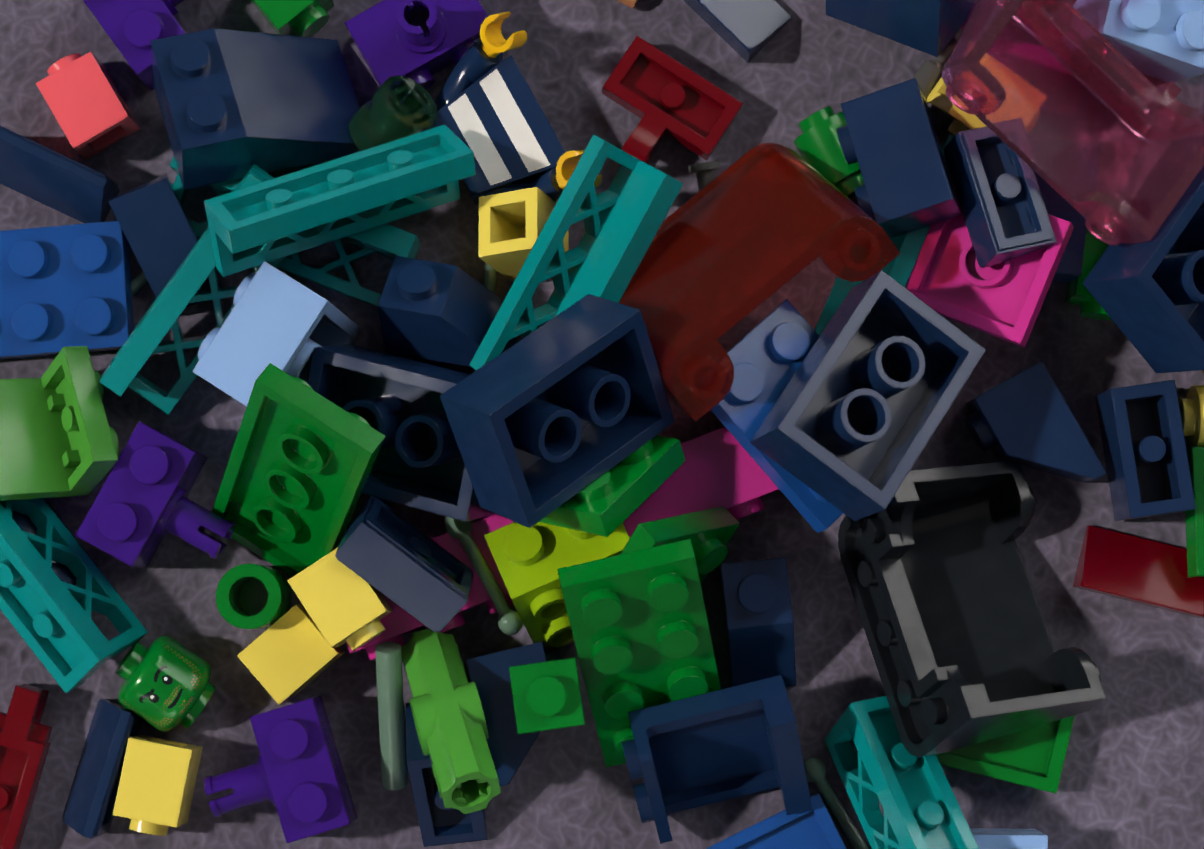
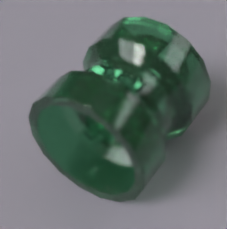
M401 75L391 76L375 91L372 101L366 102L351 117L349 123L350 136L356 147L362 151L426 131L436 120L437 111L435 103L424 87L413 79Z

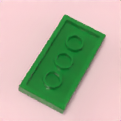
M270 363L255 380L212 512L228 521L231 520L236 523L232 539L293 577L336 549L341 543L385 435L372 428L361 416L345 411L315 392L304 380L290 376Z
M691 539L557 569L606 768L626 763L622 742L634 739L628 712L721 690Z

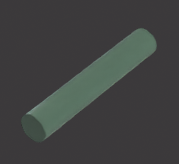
M383 642L375 646L382 787L387 790H400L407 786L402 653L399 643Z

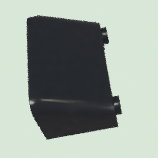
M1019 460L909 471L885 510L853 521L846 515L840 524L838 548L841 561L900 739L906 750L915 757L919 758L946 753L1090 711L1106 699L1101 685L1099 669L1082 649L1071 647L1055 652L1015 542V539L1030 524L1036 506L1034 493L1027 484Z

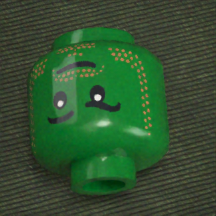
M160 636L154 639L148 647H145L138 641L135 642L115 670V674L124 679L118 691V700L121 705L163 732L174 729L178 724L187 729L202 712L215 690V686L209 683L211 668L207 661L169 636Z

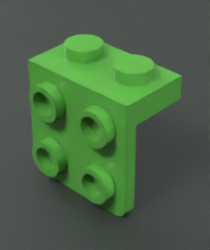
M87 346L63 347L41 378L0 379V501L90 495L118 461V437L115 430L108 424L102 402L103 384L99 382L101 376L98 371L93 369Z

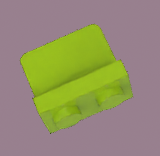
M513 522L484 535L511 600L532 642L538 643L543 641L545 648L548 646L561 647L574 641L557 569L620 555L630 539L623 523L608 537L538 522L531 528Z

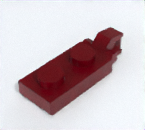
M25 683L15 686L7 714L0 712V849L20 848L51 744L48 741L52 727L40 724L49 690Z

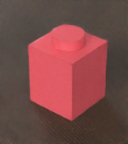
M91 51L83 56L75 53L59 59L48 68L47 73L49 76L35 83L72 148L86 160L140 129L105 66Z

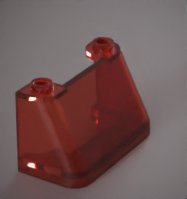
M774 142L762 143L749 150L662 222L619 303L641 310L667 397L696 422L722 401L730 391L734 380L733 363L727 352L718 342V338L817 257L822 260L824 265L835 276L855 282L868 279L901 253L877 222L793 149Z

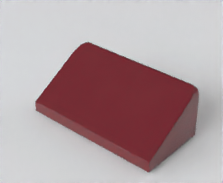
M1087 525L1073 587L1196 618H1204V577L1188 578L1187 549Z

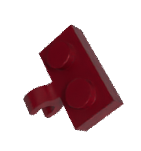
M636 36L602 87V94L641 118V121L621 150L645 163H648L665 134L707 161L741 111L743 105L739 100L639 36Z

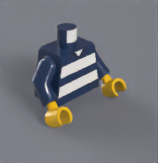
M509 11L493 14L484 19L480 27V38L476 40L456 63L435 100L436 113L430 120L433 128L446 125L474 152L476 175L464 178L462 181L476 205L479 204V197L532 187H538L554 202H557L585 150L565 152L514 58L511 55L503 59V52L518 49L527 41L525 30L513 33L508 40L504 39L501 33V26L504 20L511 15ZM597 175L594 181L595 188L602 182L601 175Z

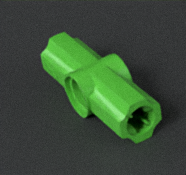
M431 629L415 632L411 640L401 647L402 662L412 694V698H409L418 739L423 755H430L431 766L440 798H442L445 808H454L460 810L463 814L486 809L489 801L500 794L501 790L498 775L486 741L489 739L488 729L477 687L474 681L470 683L467 681L464 663L453 634H443Z

